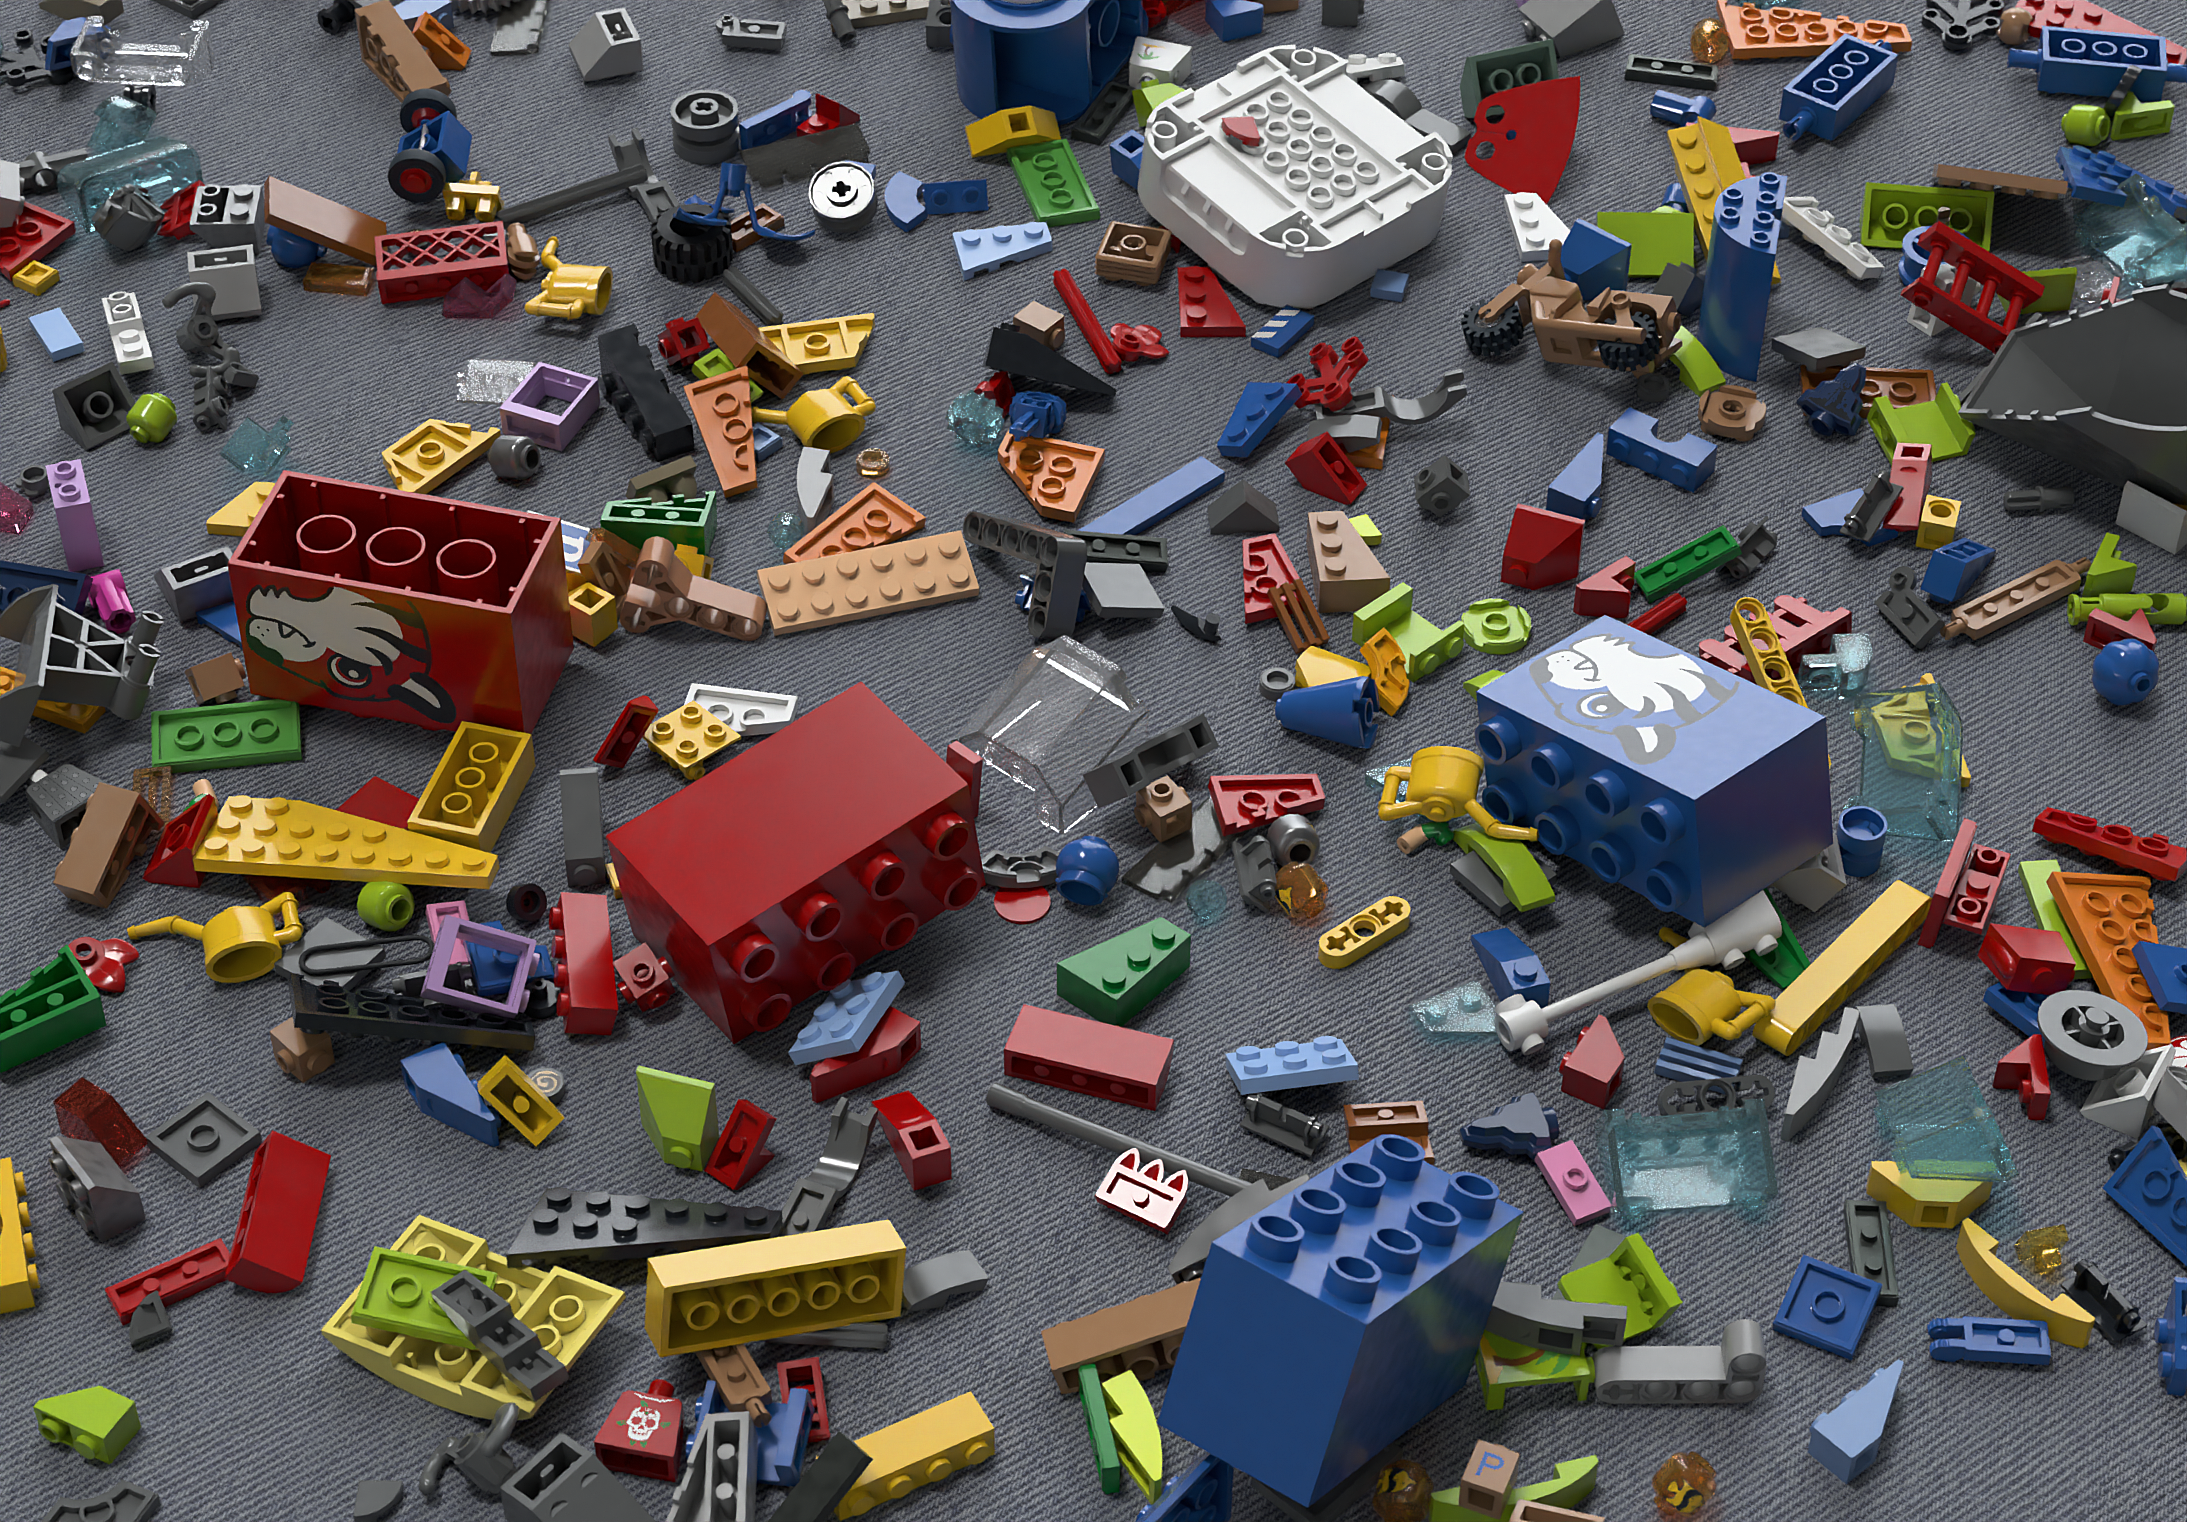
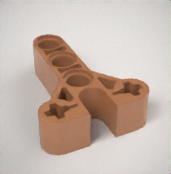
M651 537L644 542L620 614V623L626 630L642 633L648 630L650 626L680 620L744 641H753L760 637L767 612V604L763 598L693 575L674 554L673 544L665 538Z

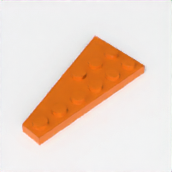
M1717 0L1716 10L1733 59L1749 60L1751 58L1767 57L1777 59L1790 56L1809 57L1821 55L1844 34L1873 45L1878 40L1883 39L1884 41L1880 46L1885 41H1888L1892 46L1893 53L1911 51L1912 40L1906 24L1870 19L1862 24L1849 21L1848 16L1838 15L1837 20L1821 18V13L1776 6L1768 11L1755 8V3L1744 2L1743 7L1727 5L1728 0Z
M2052 871L2046 883L2101 994L2123 1004L2140 1019L2148 1036L2146 1051L2171 1045L2167 1011L2159 1009L2131 950L2139 941L2159 944L2157 927L2152 924L2151 914L2154 911V902L2152 899H2149L2148 890L2151 887L2150 877Z

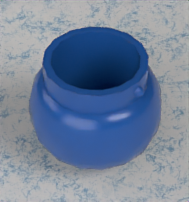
M1084 836L1081 839L1067 843L1060 851L1056 861L1057 878L1055 881L1060 895L1074 903L1088 906L1101 904L1104 898L1108 897L1107 893L1115 886L1120 871L1118 857L1109 844L1096 836Z

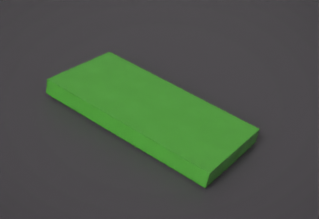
M1067 139L1007 148V159L1037 223L1046 222L1049 228L1100 219V209Z
M273 699L151 712L152 770L154 775L302 760L300 703Z

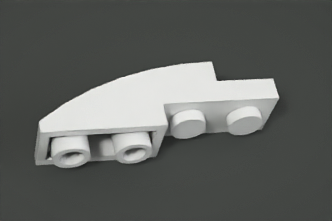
M115 292L110 294L109 297L101 298L121 375L154 369L152 354L134 292Z

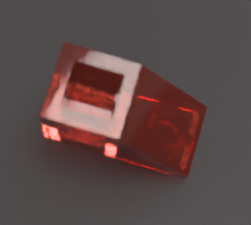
M83 1077L53 1101L61 1134L68 1138L101 1143L119 1168L148 1144L147 1138L114 1097Z

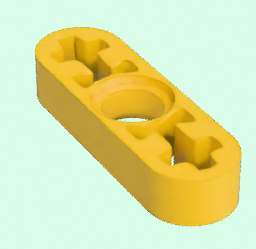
M1385 897L1323 934L1319 940L1318 959L1321 964L1331 969L1345 968L1404 932L1408 928L1410 921L1409 903L1400 897ZM1360 928H1367L1372 930L1374 934L1369 937H1362L1357 935L1355 931Z

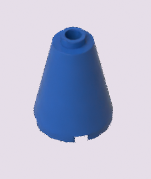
M1359 676L1284 692L1282 698L1276 702V719L1281 721L1284 728L1360 749L1371 748L1378 730V724H1372L1373 712H1379V696L1376 682L1374 679H1369L1370 677Z

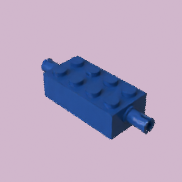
M2042 26L2037 51L2010 48L2008 53L2007 68L2034 69V72H2037V90L2047 93L2060 92L2079 96L2093 95L2109 98L2122 80L2121 78L2128 67L2132 64L2142 69L2139 78L2130 91L2133 92L2139 101H2161L2165 81L2187 83V65L2168 63L2166 41L2163 36Z
M1848 34L1840 37L1783 88L1779 119L1787 122L1783 126L1784 135L1790 139L1795 134L1792 137L1794 141L1799 139L1805 131H1809L1820 138L1833 141L1893 86L1898 54L1892 52L1891 44L1885 41L1880 46L1884 41L1880 39L1873 45Z

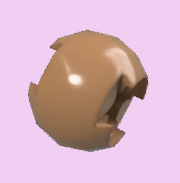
M2012 7L2005 10L2000 18L2003 20L2001 31L1997 30V35L2001 41L2008 45L2025 43L2030 35L2027 33L2029 23L2033 22L2032 16L2023 8Z

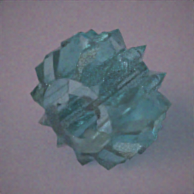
M972 390L967 394L960 393L947 410V429L955 432V439L961 438L965 440L966 446L970 443H973L978 448L983 444L991 445L1004 426L1003 409L995 406L996 399H987L984 392L981 395H977Z

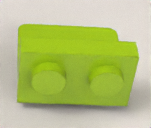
M1639 1232L1626 1237L1608 1258L1565 1274L1558 1281V1288L1568 1301L1627 1306V1320L1623 1342L1662 1326L1683 1303L1677 1294L1675 1286L1668 1280L1656 1261L1653 1251L1646 1245ZM1593 1343L1597 1349L1614 1346Z

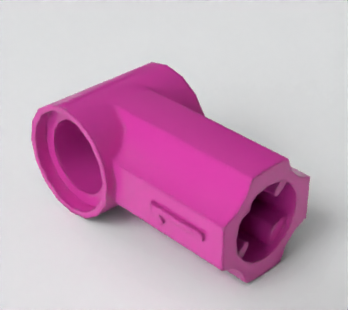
M115 569L91 576L93 582L88 598L92 608L98 609L106 629L115 631L116 634L129 631L130 626L136 622V618L128 600L127 589L120 570Z

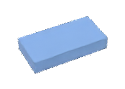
M60 307L28 317L30 327L53 362L84 352L83 342Z

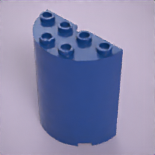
M1766 172L1761 176L1738 181L1727 187L1716 200L1697 332V340L1709 352L1711 357L1719 363L1720 370L1732 376L1755 382L1757 381L1788 177L1773 172Z

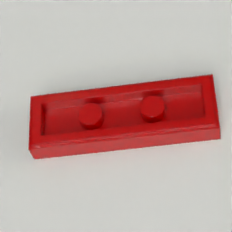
M219 1238L105 1288L107 1300L122 1326L130 1323L132 1315L140 1302L154 1291H158L165 1308L226 1281L224 1277L230 1252L222 1239Z

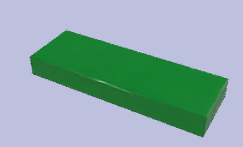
M1722 525L1635 572L1634 582L1650 604L1741 555L1742 552L1739 544L1727 528Z
M1095 1363L1080 1365L1079 1396L1101 1489L1104 1494L1117 1493L1120 1489V1465Z

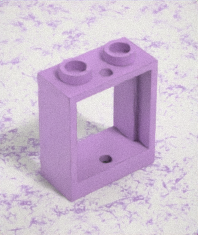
M539 362L500 407L502 433L504 435L526 436L533 440L535 444L562 452L601 405L598 379ZM545 395L572 402L562 416L534 408Z
M81 459L46 465L68 570L75 572L104 566Z
M445 915L440 923L420 997L479 1014L489 1013L514 1019L518 1012L524 1013L528 1003L530 991L524 989L527 976H534L538 966L540 954L534 953L537 940ZM456 938L519 956L506 1005L443 987Z

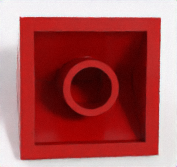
M207 794L165 825L142 877L148 883L200 888L206 872L194 870L193 857L218 816L213 796Z

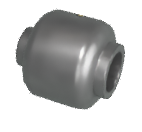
M502 435L492 444L488 453V461L494 474L499 478L526 480L538 469L541 455L539 449L530 438L526 436Z
M1299 814L1281 816L1272 823L1268 830L1267 840L1270 842L1271 852L1277 862L1288 869L1306 867L1319 854L1320 840L1318 834L1306 817Z

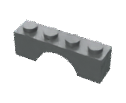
M1204 713L1164 730L1083 774V777L1098 808H1101L1134 794L1150 785V781L1201 757L1219 747V744Z

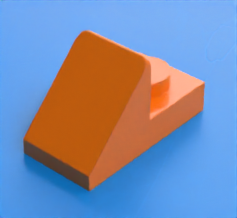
M425 11L418 17L412 34L422 46L428 48L426 54L437 69L461 71L465 68L472 50Z

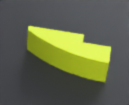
M1128 1370L1101 1383V1390L1118 1460L1151 1505H1153L1161 1497L1162 1488L1160 1432L1154 1411L1144 1389L1133 1372Z

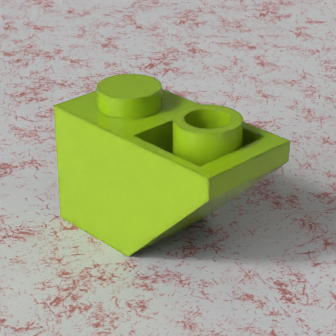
M100 1385L38 1400L33 1406L39 1432L47 1440L53 1443H59L60 1441L75 1448L85 1458H97L107 1464H111L141 1429L135 1401Z

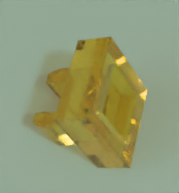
M2064 1224L2025 1231L2014 1244L2018 1260L2034 1258V1265L2039 1275L2055 1272V1266L2062 1264L2059 1251L2068 1242L2069 1237Z

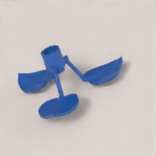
M721 163L720 189L715 204H709L697 195L684 202L685 204L699 203V205H712V213L706 216L693 215L679 207L672 216L677 220L687 223H697L706 226L727 225V220L716 219L719 210H722V214L735 213V209L722 207L724 197H740L741 191H744L752 227L755 232H758V235L789 242L806 239L815 234V230L800 235H787L774 232L759 225L750 192L751 184L745 183L747 165L735 163Z

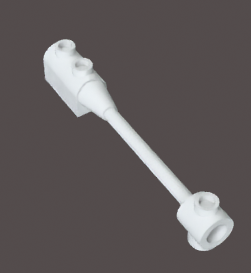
M1762 890L1705 928L1694 922L1688 932L1691 939L1670 951L1663 958L1542 1009L1533 1000L1526 1002L1522 994H1516L1503 1000L1494 1009L1497 1014L1494 1018V1024L1498 1037L1507 1050L1514 1051L1520 1048L1524 1055H1530L1545 1045L1542 1038L1548 1035L1547 1023L1672 970L1678 971L1704 965L1714 966L1718 963H1722L1725 970H1729L1740 965L1746 959L1743 954L1744 952L1755 949L1758 956L1771 952L1778 946L1776 939L1781 937L1782 934L1780 919Z

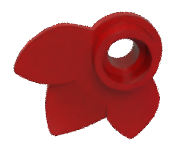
M1117 323L1111 328L1112 346L1121 360L1134 362L1139 359L1140 355L1154 359L1169 355V351L1158 344L1162 338V333L1156 327L1138 325L1135 328H1131L1125 323Z
M80 937L68 945L95 988L116 993L125 991L126 976L123 966L133 963L140 957L133 945L117 938L99 942L92 937ZM83 951H91V953L85 957H81L78 955L80 952Z

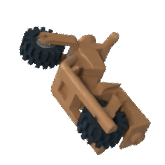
M1553 239L1549 243L1548 263L1541 269H1538L1531 263L1526 264L1518 273L1517 284L1512 283L1499 295L1490 298L1488 303H1485V299L1479 301L1480 306L1471 305V312L1465 311L1463 314L1464 318H1461V327L1470 351L1474 350V353L1477 355L1483 352L1485 357H1490V353L1494 352L1495 356L1501 355L1500 350L1503 349L1506 353L1511 350L1510 345L1516 347L1519 344L1518 339H1523L1524 327L1532 321L1541 355L1546 361L1607 368L1614 371L1616 369L1620 372L1634 371L1652 373L1654 370L1655 354H1659L1660 351L1658 336L1662 338L1664 348H1669L1681 326V315L1677 313L1673 296L1610 291V287L1605 289L1586 306L1587 313L1579 286L1566 281L1561 263L1562 242L1559 239ZM1516 301L1518 302L1519 309H1518L1517 305L1515 306L1514 302H1516ZM1598 346L1599 351H1592L1595 347Z

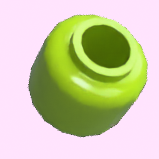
M2076 104L2063 116L2061 129L2070 143L2096 146L2107 138L2111 122L2103 108Z
M160 393L142 395L126 416L127 424L131 428L129 431L131 436L141 443H147L148 441L162 442L178 420L174 403Z
M388 881L368 882L362 888L357 901L358 914L365 923L384 931H397L403 928L410 921L415 905L413 894L406 886Z

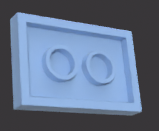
M899 971L884 974L874 972L863 979L854 981L848 979L834 990H831L823 1004L814 1011V1017L809 1024L799 1032L797 1041L789 1050L788 1054L794 1064L799 1065L858 1052L905 984Z
M1333 1036L1317 1037L1313 1042L1298 1044L1294 1041H1283L1275 1044V1047L1259 1049L1255 1046H1244L1238 1048L1234 1053L1225 1054L1226 1069L1241 1095L1359 1080L1357 1062L1343 1041Z

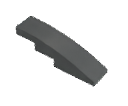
M463 1270L431 1291L432 1298L460 1331L503 1375L534 1402L569 1379L565 1365L542 1348L538 1335L514 1317L510 1304L467 1270Z

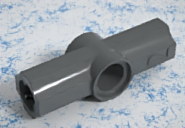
M85 148L53 155L37 151L28 155L25 161L16 162L19 164L20 177L24 178L23 190L34 188L36 191L48 192L53 190L59 182L91 176L92 173Z

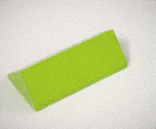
M1866 182L1859 218L1860 244L1864 247L1902 249L1903 239L1908 232L1922 226H1933L1937 220L1938 209L1947 207L1951 209L1949 227L1961 232L1969 240L1990 251L1994 191Z

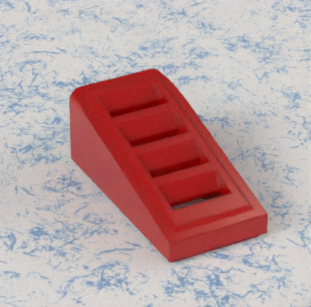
M819 1357L777 1363L783 1404H787L791 1388H789L788 1383L814 1380L813 1385L793 1387L808 1389L809 1394H816V1399H811L813 1408L818 1409V1413L813 1414L812 1423L819 1422L820 1429L809 1432L807 1443L830 1440Z

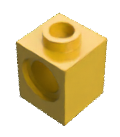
M1927 495L1915 547L1935 550L1952 543L1961 501Z

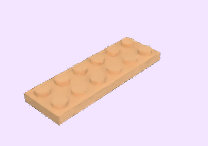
M961 530L757 570V579L763 599L767 604V613L774 636L979 595V585Z

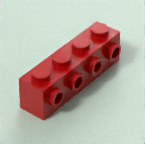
M561 892L557 907H551L549 914V929L555 930L551 954L552 958L558 959L554 972V986L560 987L561 990L557 999V1016L563 1017L564 1033L611 1036L618 1013V1001L607 896Z

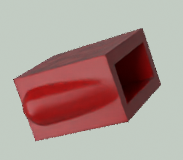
M1990 923L1977 955L2007 990L2052 995L2065 991L2067 985L2072 983L2075 976L2074 968L2076 963L2062 936L2057 931Z

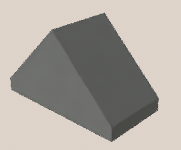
M1243 479L1210 504L1207 509L1210 534L1279 531L1276 504Z

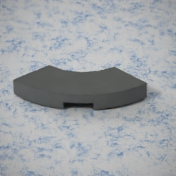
M1047 846L1024 854L1005 853L993 849L981 859L985 883L1007 888H1032L1055 883L1057 878L1056 861L1060 852Z

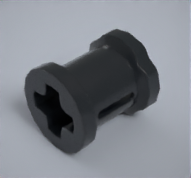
M334 0L330 8L322 9L317 13L318 24L325 32L336 34L344 22H350L356 18V8L348 0Z

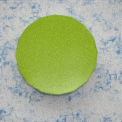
M1504 599L1477 601L1470 605L1469 610L1463 613L1461 621L1465 623L1463 639L1477 651L1488 654L1505 655L1516 652L1527 644L1531 636V617L1524 608L1519 605L1515 608L1509 605L1510 601Z

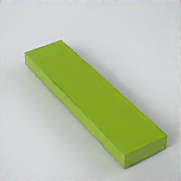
M2057 859L2020 862L2018 873L2038 928L2060 933L2076 963L2074 979L2093 978L2046 883L2052 871L2061 872Z

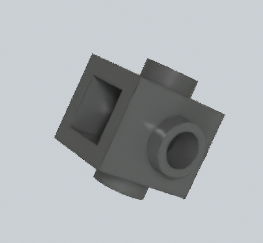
M1446 455L1429 467L1423 468L1414 477L1415 499L1424 510L1429 509L1439 518L1448 511L1457 508L1463 500L1470 496L1468 474Z

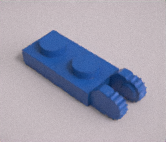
M1963 1316L1962 1319L1936 1318L1927 1324L1928 1335H1930V1338H1934V1342H1931V1345H1929L1930 1356H1932V1359L1935 1358L1936 1361L1955 1362L1963 1358L1964 1360L2038 1365H2049L2051 1351L2048 1326L2045 1321Z

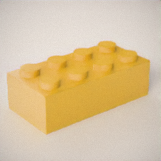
M462 721L407 821L409 831L491 853L536 767L532 734Z

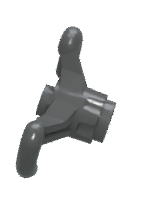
M206 282L182 284L171 290L162 300L165 308H172L179 300L193 294L198 296L190 319L183 323V326L176 332L177 343L183 351L193 352L194 354L204 351L223 360L221 364L211 366L218 376H223L229 364L232 362L240 363L241 358L236 348L223 342L217 325L214 322L211 309L216 299V292ZM193 365L189 368V373L193 377L205 378L207 377V366Z
M512 1402L502 1405L496 1411L492 1425L485 1432L483 1431L476 1435L471 1432L461 1440L453 1436L442 1441L423 1468L419 1479L420 1492L428 1495L434 1491L435 1482L440 1470L451 1459L483 1492L489 1490L492 1494L499 1493L501 1491L500 1487L517 1473V1468L512 1463L513 1458L503 1449V1445L512 1433L518 1420L519 1407Z

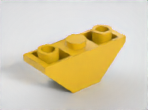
M1034 106L1000 110L965 127L972 158L1004 153L1010 147L1061 139L1055 113Z
M1871 1161L1866 1191L1876 1201H1886L1887 1209L1911 1227L1953 1228L1989 1199L1995 1176V1166Z

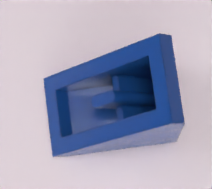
M1206 0L1205 21L1222 42L1262 32L1264 4L1246 0Z

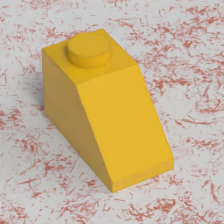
M506 1055L478 1081V1093L535 1146L564 1119L561 1112L541 1089Z

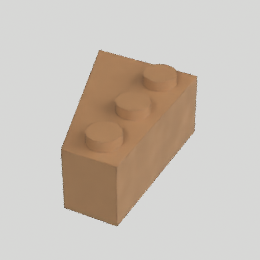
M1343 511L1308 512L1306 546L1318 613L1359 611L1390 590L1389 575Z
M99 782L95 792L87 800L86 812L79 827L75 828L71 835L70 847L66 856L56 868L54 885L67 898L107 909L130 875L129 870L126 869L135 855L143 856L147 850V845L143 844L152 829L160 831L164 821L140 793Z

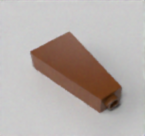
M716 292L713 293L695 316V318L698 317L701 326L737 369L748 366L749 377L781 399L785 398L802 377V371L739 308Z

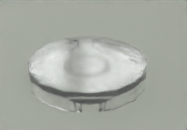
M2091 256L2073 257L2060 265V268L2077 267V277L2072 299L2082 303H2101L2104 288L2111 289L2114 276L2120 277L2118 295L2121 290L2122 274L2109 261L2102 259L2100 263L2093 261L2094 257Z

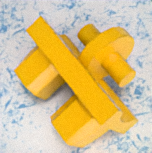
M472 172L470 180H459V184L445 183L442 190L446 213L450 220L464 219L467 209L475 210L477 220L493 222L496 212L504 208L500 187L492 186L491 182L481 181L480 172Z

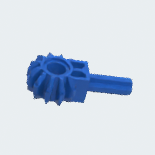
M1040 391L1017 393L1013 397L1009 409L1010 423L1012 424L1009 428V434L1015 435L1014 440L1021 442L1028 436L1044 438L1050 433L1060 432L1063 429L1064 421H1066V403L1059 396H1053L1051 393H1042Z

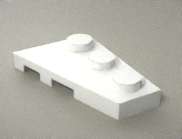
M1521 192L1504 196V208L1521 262L1548 260L1549 243L1551 240L1559 239L1563 245L1570 230L1536 193Z

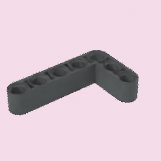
M969 512L963 523V534L968 542L1037 564L1028 616V629L1031 635L1054 639H1068L1071 637L1075 628L1087 560V546L1084 540L1003 514Z

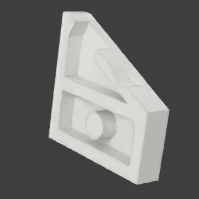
M1382 53L1378 55V58H1366V55L1353 54L1349 55L1348 59H1344L1348 62L1346 76L1356 84L1357 78L1370 77V81H1378L1404 76V62L1393 53Z

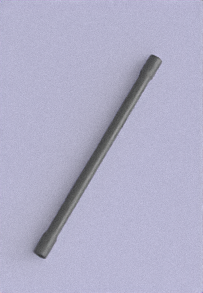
M994 1083L987 1093L986 1103L991 1107L1018 1117L1022 1116L1121 1155L1130 1149L1137 1148L1140 1162L1148 1164L1154 1160L1161 1159L1165 1172L1174 1174L1185 1170L1188 1181L1232 1197L1242 1189L1253 1184L1030 1098L1027 1094L1004 1085Z

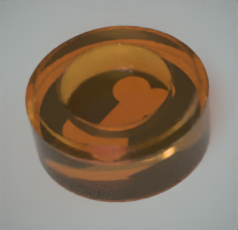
M865 449L856 456V471L861 477L878 479L887 475L890 470L889 455L881 449Z

